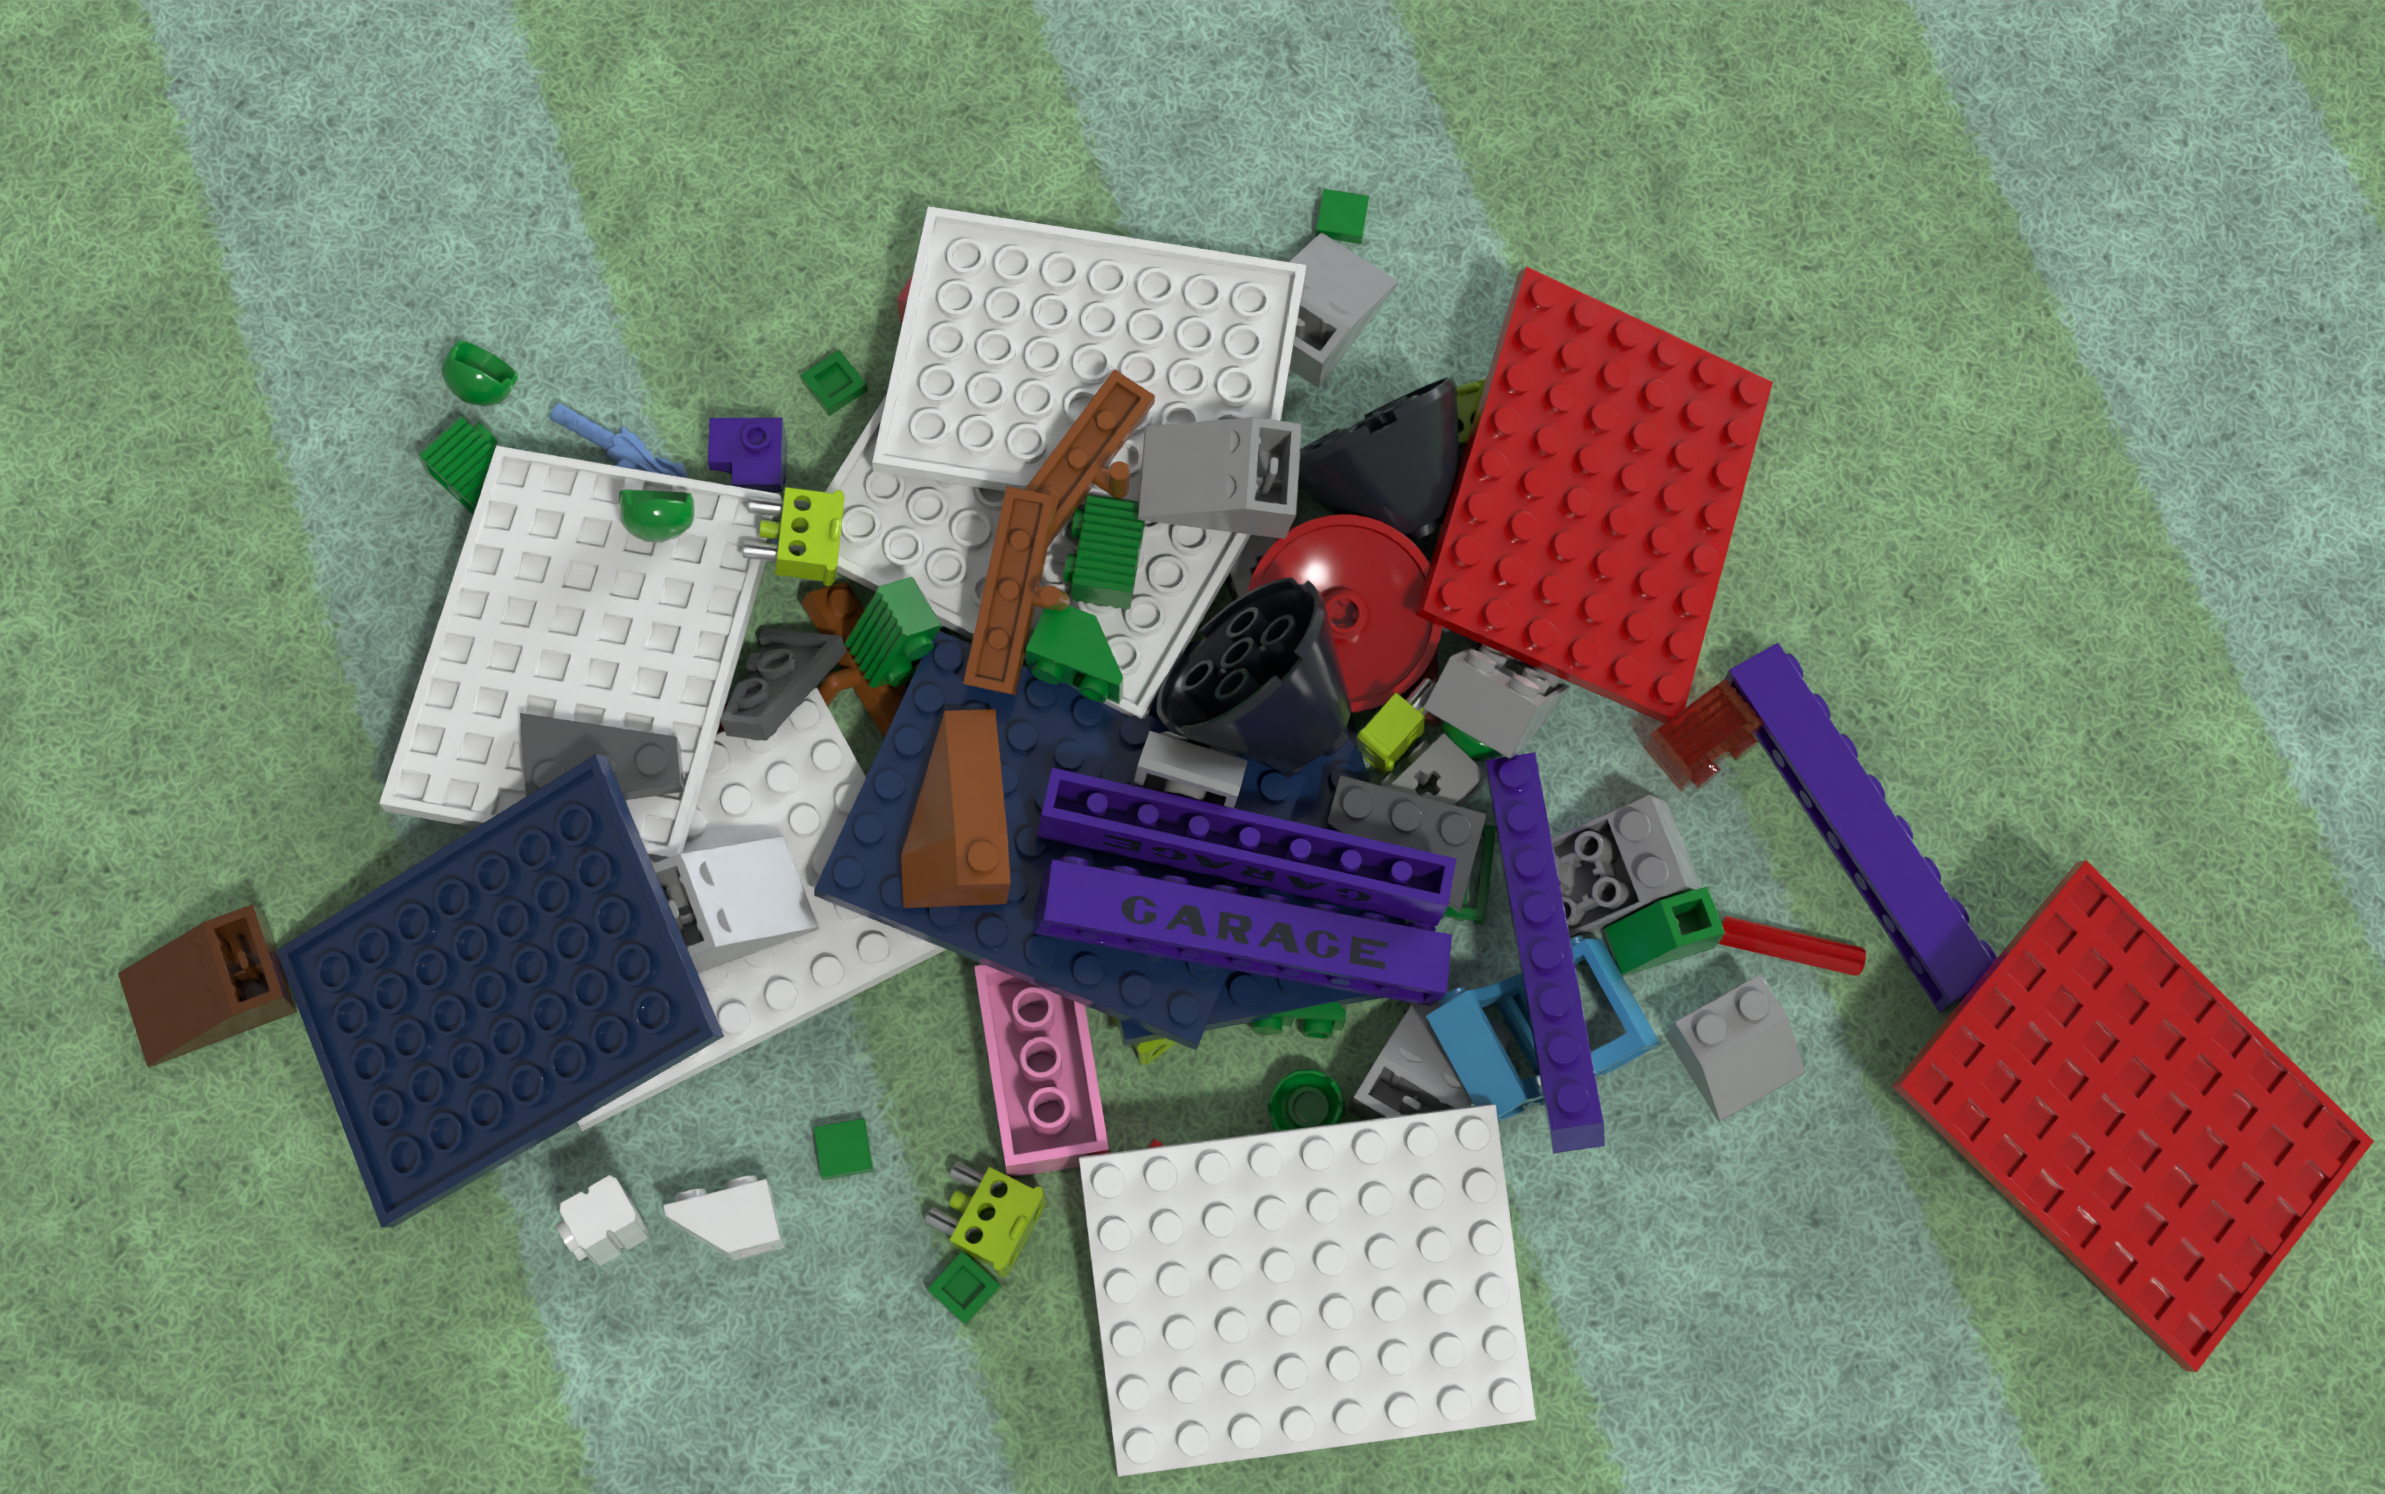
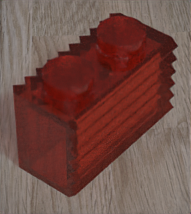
M1724 679L1651 733L1643 748L1680 792L1691 784L1700 789L1720 773L1721 769L1717 766L1730 755L1737 761L1758 744L1755 736L1763 722L1761 718L1756 716L1755 711L1750 709L1748 703L1743 701L1742 696L1737 694L1736 689L1731 687L1729 681Z

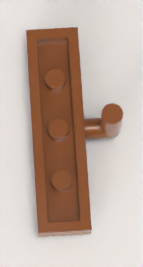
M1115 369L1024 489L1054 495L1059 498L1049 545L1094 484L1119 499L1124 498L1129 492V466L1125 462L1117 461L1110 466V470L1107 467L1154 405L1155 395Z
M1006 486L963 684L1016 696L1035 606L1056 611H1063L1069 606L1070 599L1064 591L1052 585L1040 587L1059 500L1054 495Z
M847 582L808 592L801 602L820 634L841 636L844 644L864 611ZM845 646L847 653L838 661L842 670L828 674L818 687V691L827 707H829L840 691L853 687L885 738L910 682L908 681L897 687H892L890 683L877 688L868 686L870 680L863 678L865 672L858 670L860 664L854 662L855 656L849 654L850 648Z

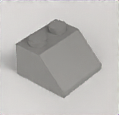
M1149 731L1137 766L1133 786L1234 808L1248 760L1238 758L1234 754L1213 747L1208 749L1189 743L1185 737L1172 732H1162L1159 734Z
M1761 974L1674 1022L1665 1035L1718 1122L1805 1073L1789 1018Z

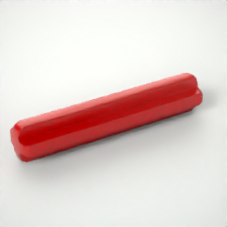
M1730 916L1723 917L1721 920L1725 934L1718 942L1720 945L1853 976L1860 975L1865 966L1866 950L1863 947Z

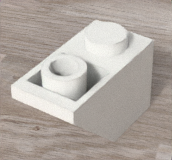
M756 1176L739 1177L726 1183L727 1189L709 1194H706L705 1189L688 1190L675 1196L676 1202L663 1205L665 1215L672 1225L733 1261L784 1248L771 1187L766 1179L757 1181Z

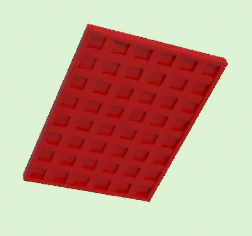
M1526 266L1518 273L1430 564L1431 567L1427 574L1415 615L1662 723L1673 726L1681 723L1773 382Z
M2087 860L2074 864L1891 1086L2186 1372H2197L2374 1142Z

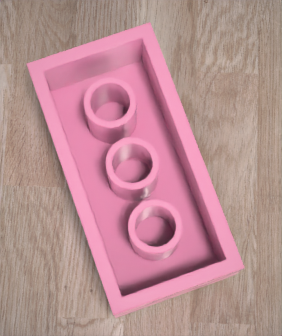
M974 966L1006 1175L1015 1178L1080 1167L1079 1157L1109 1153L1085 1005L989 966Z

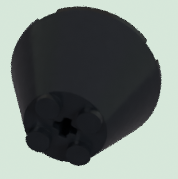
M1453 376L1432 382L1363 415L1364 420L1352 425L1348 429L1347 427L1341 430L1337 428L1300 449L1298 486L1333 515H1358L1372 518L1395 528L1407 538L1412 536L1414 541L1440 528L1439 524L1444 521L1458 475L1457 384Z
M1293 577L1278 579L1251 590L1226 606L1199 630L1205 638L1188 658L1183 653H1180L1164 678L1157 700L1158 716L1172 733L1279 770L1285 777L1294 776L1305 765L1322 754L1324 756L1335 754L1343 747L1347 740V735L1343 730L1351 715V703L1323 596L1308 580L1305 584H1298Z

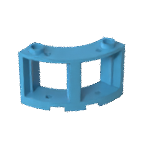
M1581 935L1570 939L1574 963L1577 964L1585 959L1587 960L1627 1032L1591 1052L1595 1077L1601 1074L1604 1076L1654 1049L1661 1043L1602 939H1583ZM1521 973L1478 989L1466 990L1464 986L1449 991L1439 999L1440 1007L1426 1015L1474 1106L1495 1104L1499 1122L1524 1112L1522 1104H1525L1526 1107L1534 1106L1538 1103L1541 1106L1544 1105ZM1494 1003L1497 1004L1534 1071L1535 1077L1525 1080L1520 1079L1482 1009L1483 1007Z

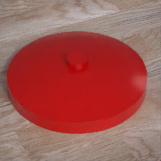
M1344 514L1329 515L1307 521L1291 529L1285 539L1279 538L1264 554L1252 575L1247 590L1248 593L1266 583L1293 577L1298 584H1305L1308 580L1319 590L1323 596L1351 703V713L1379 707L1386 704L1395 693L1401 695L1407 691L1425 672L1437 650L1441 637L1442 626L1415 615L1426 577L1431 567L1430 563L1420 549L1404 534L1381 521L1368 517Z

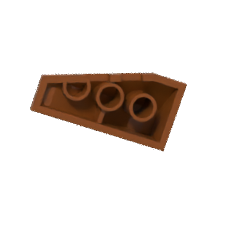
M995 709L944 711L901 854L903 908L1007 904L1011 883Z

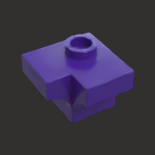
M709 418V469L731 474V485L735 487L764 492H782L783 484H786L787 436L783 418Z

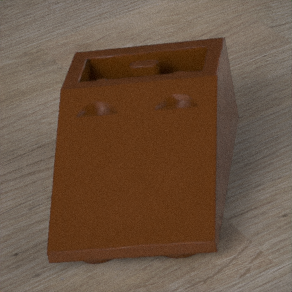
M253 904L199 924L118 973L141 1049L149 1068L298 1012L276 952L277 947L268 920Z

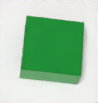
M1323 189L1315 237L1322 232L1333 240L1361 244L1369 196Z
M837 350L800 375L801 382L828 416H831L868 391L866 382L840 350Z
M865 1118L814 1127L822 1180L874 1172Z
M961 1251L927 1288V1292L966 1327L1001 1289V1285L965 1252Z

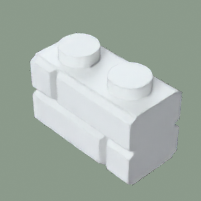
M609 1175L589 1186L588 1194L579 1192L560 1203L559 1212L564 1220L556 1224V1227L570 1252H574L579 1261L589 1257L594 1264L602 1266L621 1255L622 1247L629 1250L649 1238V1230L632 1199L616 1177L613 1178Z

